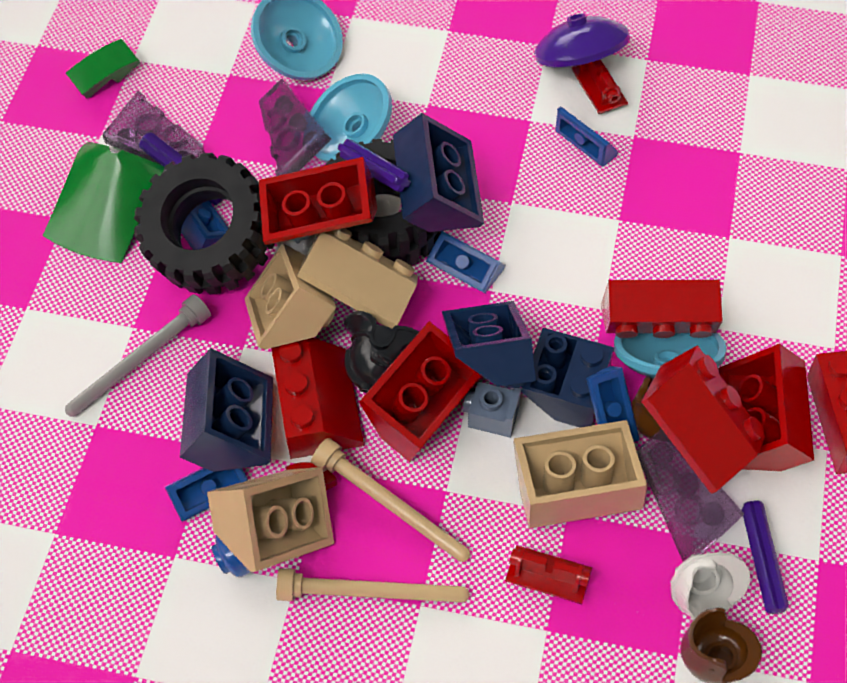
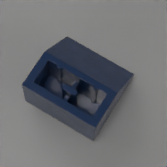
M542 328L533 354L536 381L527 382L522 386L521 392L555 421L579 428L592 426L595 413L586 378L611 366L614 347Z

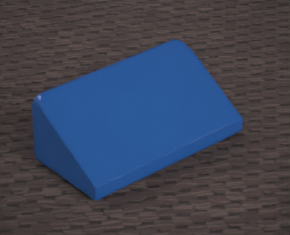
M560 106L557 109L555 131L603 167L618 155V151L607 140Z
M206 201L189 213L183 223L181 234L192 250H199L209 247L220 240L228 230V227L211 202Z
M441 231L426 260L431 265L483 293L489 290L506 266L502 262Z
M610 366L587 377L586 380L597 425L627 420L633 441H639L622 367Z
M202 467L164 486L180 520L183 522L210 508L208 491L245 482L248 479L243 468L212 472Z

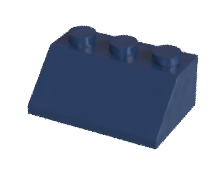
M423 113L419 114L393 135L396 166L409 174L408 179L411 181L410 186L405 187L400 192L403 219L428 232L482 226L484 218L471 140Z
M514 301L442 311L443 321L455 357L497 387L519 388L527 382L536 381L532 338Z
M210 348L187 373L179 458L212 472L267 465L271 461L273 377Z

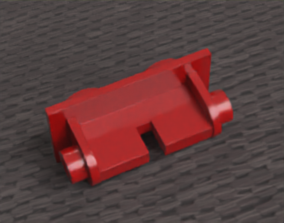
M601 59L571 67L572 72L598 114L628 105V101L621 92L620 87L616 84Z
M516 545L510 556V566L505 582L582 605L593 567Z

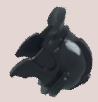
M364 311L351 313L344 320L345 328L352 335V345L346 350L344 357L347 376L361 392L367 393L419 331L407 326L395 325L393 328L379 325L371 314Z

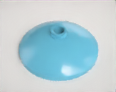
M262 0L253 13L251 36L254 46L263 61L279 74L296 80H312L328 73L339 60L343 47L341 27L334 13L321 0ZM286 41H290L294 47L290 46Z
M370 74L351 75L330 86L314 104L306 123L305 137L310 151L317 158L327 163L331 158L336 160V154L340 152L337 149L339 143L343 144L346 139H351L357 143L363 141L364 144L372 143V139H380L388 126L392 113V97L387 86L380 79Z
M638 333L636 337L619 338L615 335L614 352L616 356L628 368L644 376H650L652 379H654L661 365L697 345L705 355L710 356L715 361L717 367L724 362L726 357V343L718 333H712L711 336L706 338H693L690 336V333H675L674 336L669 338H656L653 336V333Z

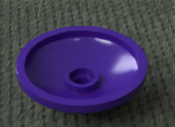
M584 13L569 16L567 21L555 26L539 41L534 51L535 58L539 64L548 67H569L594 62L610 56L625 47L630 40L629 29L616 20L602 16H586Z

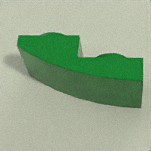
M119 39L82 59L70 68L66 75L80 93L89 99L111 79L117 83L121 81L141 62L125 41Z

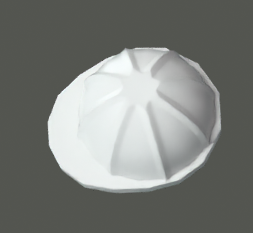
M732 553L692 554L675 569V574L671 580V598L681 612L688 614L693 620L700 613L708 609L719 607L726 609L727 612L732 605L737 603L746 594L750 584V571L744 561Z

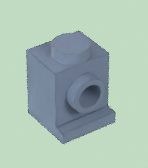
M477 382L475 392L469 390L466 393L463 404V412L468 413V428L511 438L520 408L521 388L511 390Z

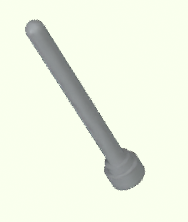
M192 294L182 302V308L178 310V316L65 406V413L71 417L78 415L188 325L191 327L195 324L201 325L211 317V313L205 303L197 295Z

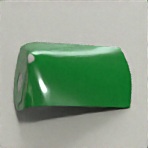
M86 142L77 152L43 237L77 254L104 261L122 263L135 233L134 228L139 224L134 219L135 209L142 207L139 197L143 189L148 191L152 184L149 180L155 174L160 176L163 173L164 166L122 149Z

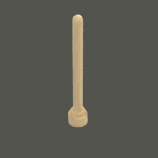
M330 438L325 439L312 456L311 463L317 467H322L323 472L329 470L331 473L336 471L456 560L465 562L469 559L470 551L467 547L346 460V454L341 451L342 447Z
M279 568L276 586L277 601H293L294 597L301 598L302 594L463 603L469 599L470 595L469 590L463 586L303 578V574L296 573L295 569Z

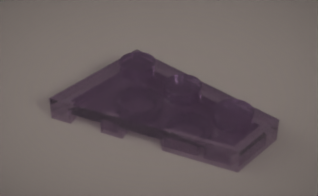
M280 79L259 100L265 131L269 133L272 146L269 147L271 156L276 160L277 164L276 176L300 171L332 139L284 80Z
M139 90L102 134L105 144L155 163L158 162L139 148L141 139L149 132L155 134L182 156L193 154L198 159L201 153H205L202 144L178 124L174 125L165 117L164 112L159 107L152 106L146 100V96Z
M661 428L636 450L643 472L682 561L689 558L692 554L697 555L706 552L744 515L722 488L712 494L708 491Z

